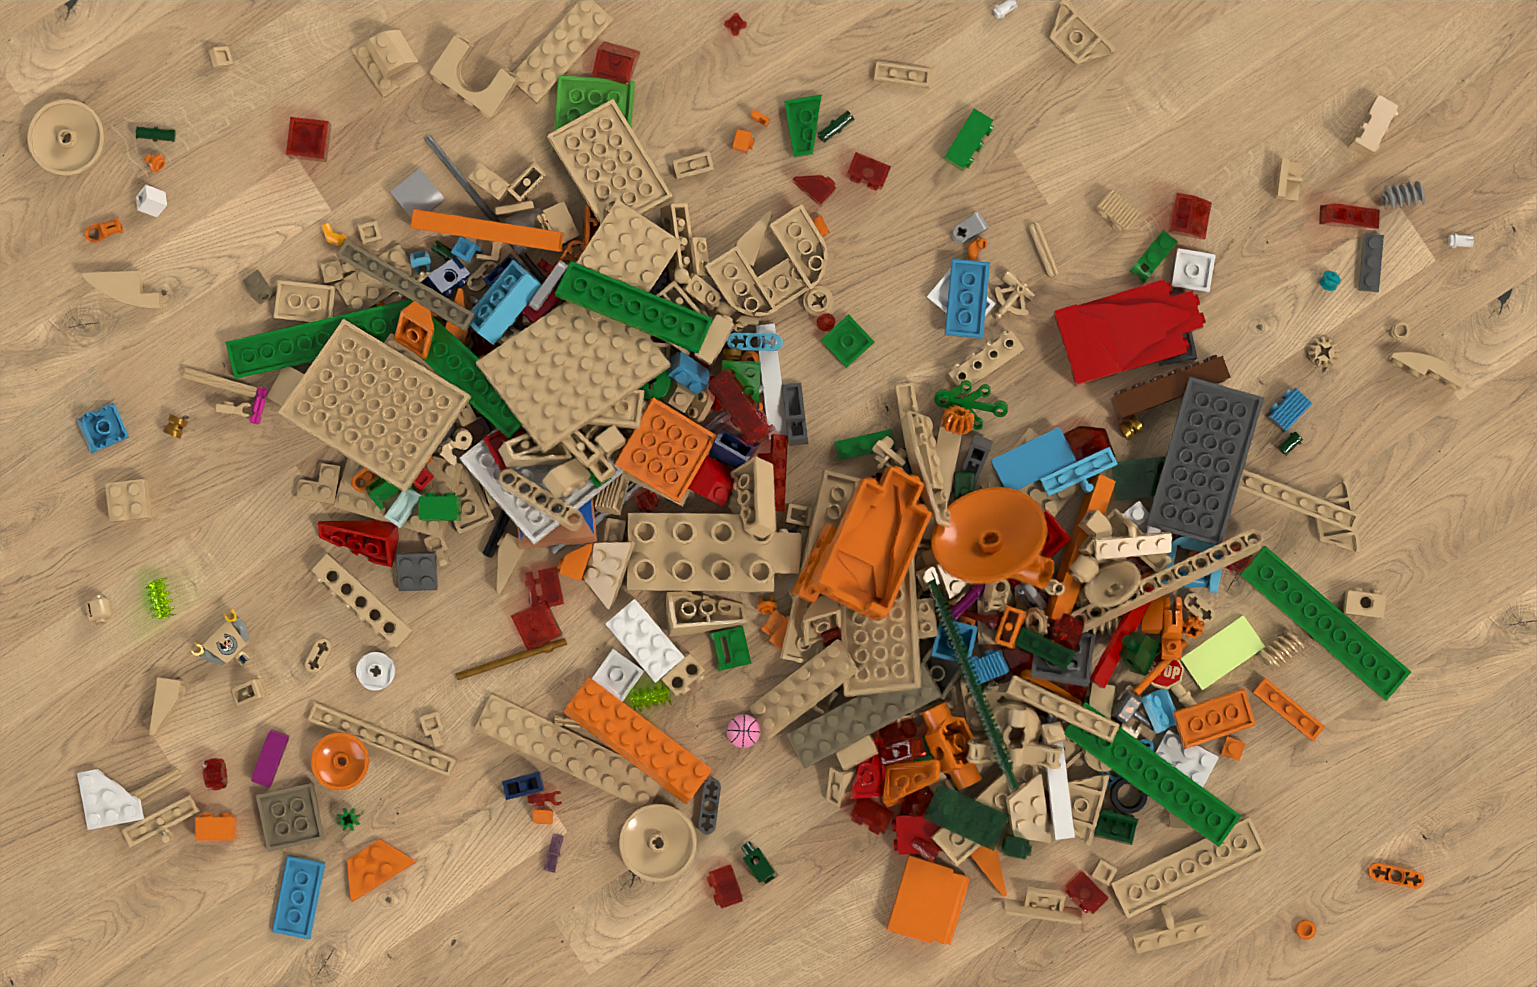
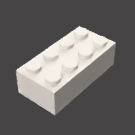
M636 599L631 601L606 623L607 627L655 683L685 658Z

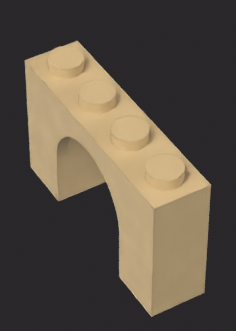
M454 35L431 69L430 74L434 76L433 79L439 84H446L451 93L464 97L463 101L479 108V113L487 118L489 116L495 117L520 78L508 69L501 68L485 90L474 91L470 89L462 80L461 67L474 45L461 35Z

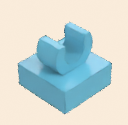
M429 249L410 254L412 268L416 267L417 273H420V266L423 265L427 267V271H430L431 257Z

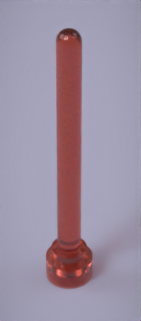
M921 595V597H920V599L929 598V597H926V596H923V595ZM950 604V607L947 608V610L951 609L954 605ZM967 609L961 614V616L983 622L989 629L995 631L998 630L1001 622V616L996 614L986 616Z

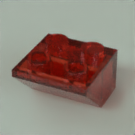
M1176 193L1173 198L1167 233L1205 240L1212 202L1197 196Z
M857 798L849 815L852 816L851 821L860 826L864 823L869 826V831L879 835L880 832L885 833L894 812L869 798Z

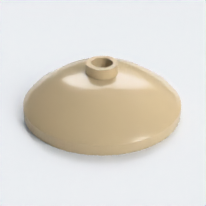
M1129 561L1109 562L1099 567V571L1094 578L1085 584V595L1091 604L1098 607L1119 605L1129 599L1137 590L1141 578L1140 572Z

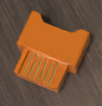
M775 610L761 630L771 637L769 641L782 650L790 615L788 614L785 618Z

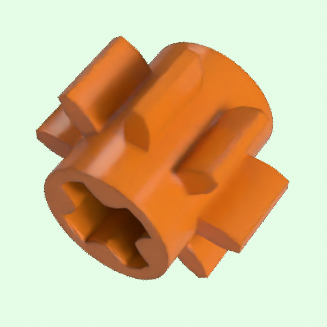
M1188 615L1186 621H1182V632L1186 633L1187 639H1197L1200 634H1204L1202 629L1204 621L1199 622L1198 615L1196 617Z

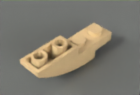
M1400 352L1392 353L1388 357V359L1392 360L1391 364L1398 368H1406L1413 377H1423L1428 372L1429 377L1437 381L1439 379L1444 381L1445 386L1452 390L1461 389L1466 382L1449 372L1453 365L1433 356Z

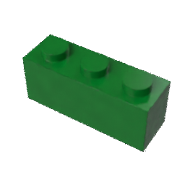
M974 108L943 160L961 171L965 167L969 169L974 161V158H972L974 152L979 153L984 145L982 139L985 135L989 136L992 132L994 120Z

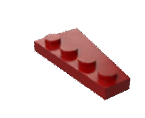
M1045 510L1047 536L1039 555L1051 559L1072 538L1049 510ZM1012 578L1006 579L1014 589L1021 583V581Z

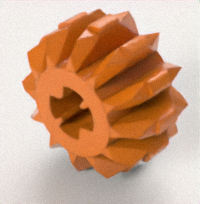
M949 406L942 415V427L946 431L952 432V434L967 435L974 426V414L971 413V410L964 409V407Z

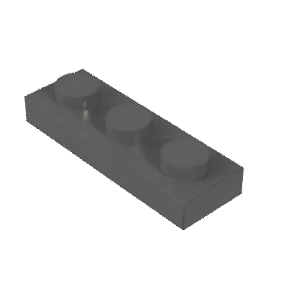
M1368 233L1363 235L1359 291L1379 292L1384 235Z

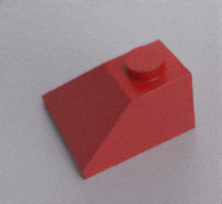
M706 456L688 489L708 501L723 507L733 488L734 478L730 474L733 470Z

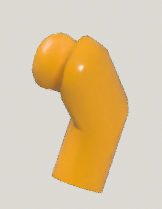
M330 223L321 226L328 243L340 246L347 240L343 233L333 232Z

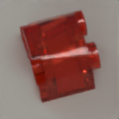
M929 786L908 794L906 800L902 801L900 815L922 817L926 809L929 810L933 802V791L929 790Z

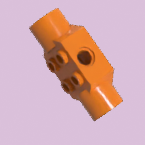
M946 701L921 712L928 727L924 738L934 759L941 762L940 772L951 775L957 790L980 781L982 778L975 765L976 763L966 760L970 748L968 741L974 739L965 718L953 717Z

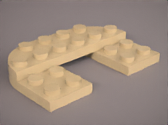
M802 204L769 224L788 257L757 277L737 245L704 266L725 301L736 311L750 316L772 314L801 294L812 289L823 277L828 260L827 247Z

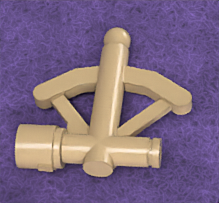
M1008 270L1001 279L1010 287L1004 289L995 287L994 289L997 300L1002 305L994 315L997 320H1000L1007 311L1015 315H1028L1029 311L1025 310L1024 296L1029 298V300L1035 296L1027 288V284L1023 281L1019 282L1016 275ZM1013 291L1012 294L1005 301V299L1002 296V293ZM1020 296L1021 309H1016L1012 307V304Z

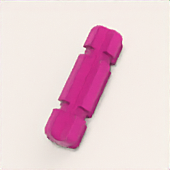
M257 388V397L254 399L252 408L253 414L249 420L253 424H260V415L263 413L265 397H267L268 393L267 388Z

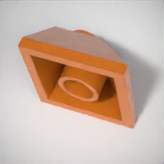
M415 301L401 311L394 337L396 342L423 359L427 358L434 332L430 310Z

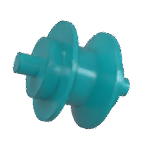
M1325 271L1323 277L1319 279L1320 285L1324 290L1335 291L1337 285L1341 282L1339 275L1333 271Z

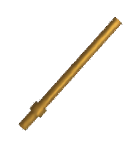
M566 638L553 642L549 640L543 642V645L456 673V678L459 681L544 652L546 654L553 652V649L567 645Z

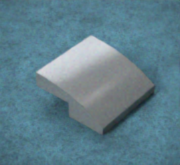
M420 168L390 192L411 218L413 209L432 211L445 200Z

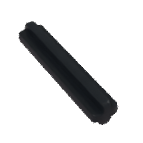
M503 509L483 551V555L489 558L493 557L498 546L497 544L510 519Z

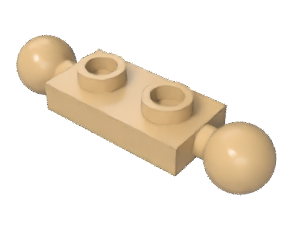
M684 268L675 271V281L680 284L685 283L682 290L710 311L715 309V312L720 316L722 314L726 315L729 312V304L723 300L719 301L722 295L698 275L691 273L689 276L688 271Z

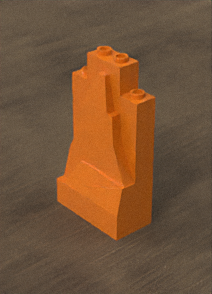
M898 466L885 468L878 484L876 480L868 477L859 480L832 542L826 545L807 587L874 621L886 618L932 515V512L928 511L926 506L922 504L916 505L925 483L921 482L920 478L915 475H907Z

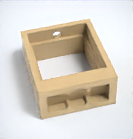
M722 314V316L716 315L699 354H694L696 359L710 367L713 366L734 329L732 318L725 314Z

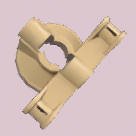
M1007 701L997 706L991 712V714H994L991 719H996L993 724H998L995 729H1000V731H997V734H1002L999 736V739L1002 737L1004 739L1000 742H1005L1006 744L1002 747H1007L1008 750H1005V753L1009 752L1007 757L1011 756V760L1008 761H1013L1014 763L1012 766H1021L1022 763L1037 764L1050 769H1059L1061 767L1059 760L1063 748L1058 745L1046 746L1038 742L1041 735V721L1035 709L1024 702ZM1011 726L1023 727L1024 734L1021 737L1015 739L1008 738V734L1012 730ZM970 739L968 741L970 746L969 755L966 757L968 762L1000 761L999 759L995 760L994 757L998 755H993L992 753L996 751L995 749L991 750V747L994 745H989L992 740Z

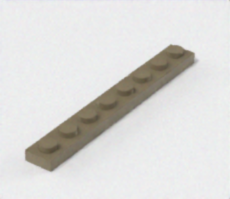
M348 240L344 242L336 255L341 260L408 299L419 303L432 313L465 332L476 316L469 310Z

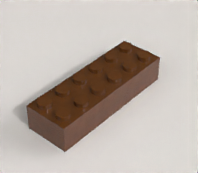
M1216 354L1203 360L1204 363L1199 364V361L1189 364L1185 367L1186 370L1182 371L1181 368L1167 373V377L1159 375L1149 380L1150 383L1145 384V381L1132 386V389L1127 391V388L1116 391L1110 400L1118 420L1183 397L1188 377L1215 384L1228 380L1231 376L1223 356L1217 357Z

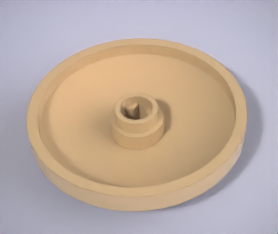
M57 100L45 105L35 114L28 130V146L35 161L48 172L59 176H75L86 172L97 163L105 147V129L101 119L90 107L76 100Z
M665 804L647 805L635 811L625 822L619 840L620 853L626 866L638 877L652 882L668 881L681 875L691 864L697 848L696 832L688 817L677 808Z

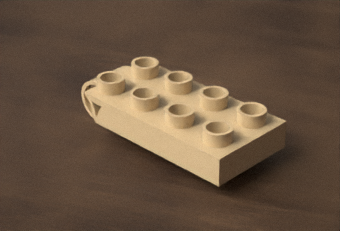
M628 513V542L634 541L635 545L627 565V590L774 592V574H777L782 579L786 578L788 574H800L801 533H789L786 529H780L778 533L773 532L764 538H760L745 531L741 514Z

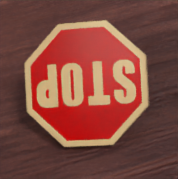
M1161 651L1157 653L1147 675L1163 660L1161 659ZM1172 660L1150 684L1165 690L1180 684L1184 672L1183 665L1179 660Z

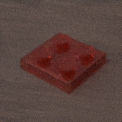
M547 600L511 615L527 650L558 638L563 634Z

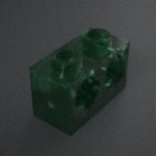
M1004 834L1000 853L1026 860V857L1031 855L1032 844L1029 843L1030 840Z

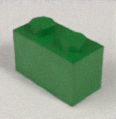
M425 493V496H419V520L461 521V498L455 496V493H444V496H436L437 493Z

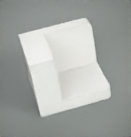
M145 185L136 196L137 210L158 217L167 206L166 193Z

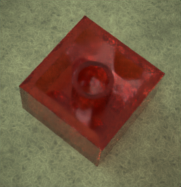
M290 117L286 155L293 159L327 162L331 133L330 122Z

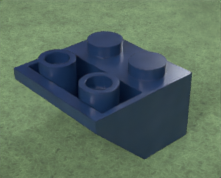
M726 425L713 442L709 454L736 469L752 459L761 443L730 425Z

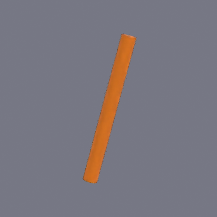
M1184 639L1181 640V650L1188 645ZM1163 659L1133 690V693L1139 696L1172 660Z

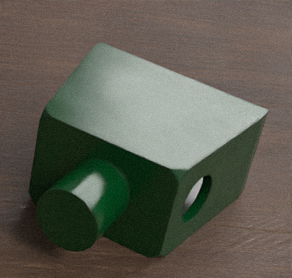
M1131 631L1129 635L1124 636L1122 639L1123 647L1119 656L1129 671L1146 676L1161 643L1148 636Z
M750 841L740 847L746 855L743 858L744 862L759 884L764 886L778 876V873L759 847L755 849ZM755 858H759L758 864H754Z

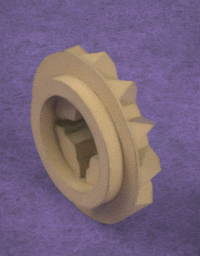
M814 286L806 291L803 304L807 312L820 317L828 314L832 309L834 298L826 287ZM813 295L817 296L818 298H823L825 296L824 300H822V306L824 308H822L818 304L811 306L815 302Z
M1319 337L1310 344L1308 354L1310 360L1316 366L1329 367L1337 361L1340 350L1337 343L1331 338ZM1321 347H1323L1324 349L1329 347L1331 348L1327 352L1328 357H1326L1325 355L1319 357L1317 356L1321 352Z
M1039 607L1028 609L1024 620V627L1044 637V634L1048 633L1047 627L1049 626L1045 611L1040 610Z

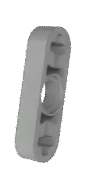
M559 261L531 300L529 306L534 310L538 311L565 274L568 265L563 261Z

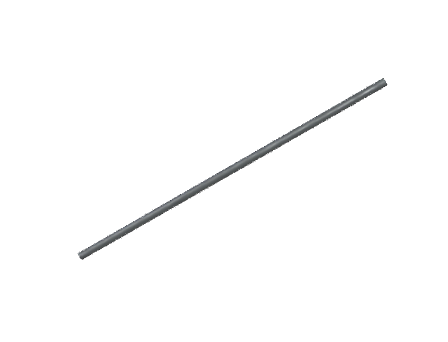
M427 136L424 140L490 221L500 222L432 136ZM509 244L543 285L546 281L545 276L521 246Z

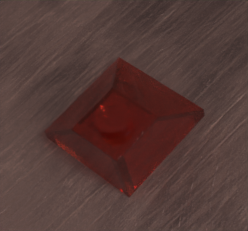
M1078 426L1063 434L1076 462L1110 447L1115 457L1105 428Z

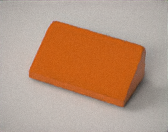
M1164 595L1151 601L1141 620V632L1161 633Z

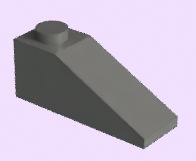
M977 434L973 438L960 472H974V487L993 441Z

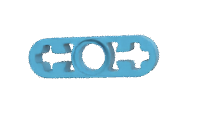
M732 333L727 339V344L731 349L743 351H778L783 346V339L781 336L773 333ZM757 336L760 344L757 347H752L750 341L753 337ZM737 337L740 340H746V344L738 343L736 347L733 340ZM774 337L778 343L773 348V345L765 344V340L772 341Z

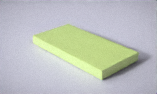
M1242 615L1181 658V662L1200 689L1204 690L1262 650L1265 645L1244 615Z

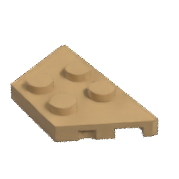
M1062 0L1050 40L1076 65L1112 54L1117 50L1067 0Z
M1349 479L1344 480L1320 498L1354 511ZM1315 518L1320 542L1357 553L1362 552L1357 525L1354 532Z
M634 541L594 543L583 578L609 610L614 607L635 545Z
M1036 772L1027 784L1023 783L1016 792L1011 793L1006 798L1010 831L1014 837L1051 843L1042 774Z
M1110 774L1068 781L1074 834L1078 835L1089 846H1091Z

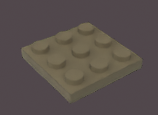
M314 783L256 795L268 852L325 839Z

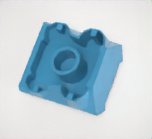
M114 403L103 406L94 412L85 413L77 419V425L91 454L129 438Z

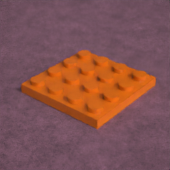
M651 397L642 413L640 429L632 430L613 465L680 503L717 435Z

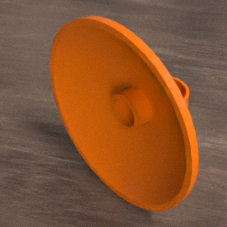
M1005 487L979 489L958 498L947 507L951 515L950 527L938 525L936 522L931 540L933 553L941 568L954 578L980 584L1012 578L1041 589L1049 584L1054 572V562L1050 558L1039 555L1046 540L1047 523L1038 503L1027 494Z

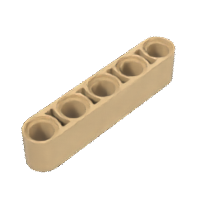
M505 469L500 473V485L507 492L571 531H577L582 527V515L577 509L559 498L556 499L554 495L511 469ZM510 476L513 478V481L505 483L503 481L504 478ZM524 486L530 488L527 493H521L519 490ZM543 496L546 498V501L544 503H537L536 499ZM556 506L563 509L558 514L552 512V509ZM571 517L579 519L575 524L570 523L568 520Z

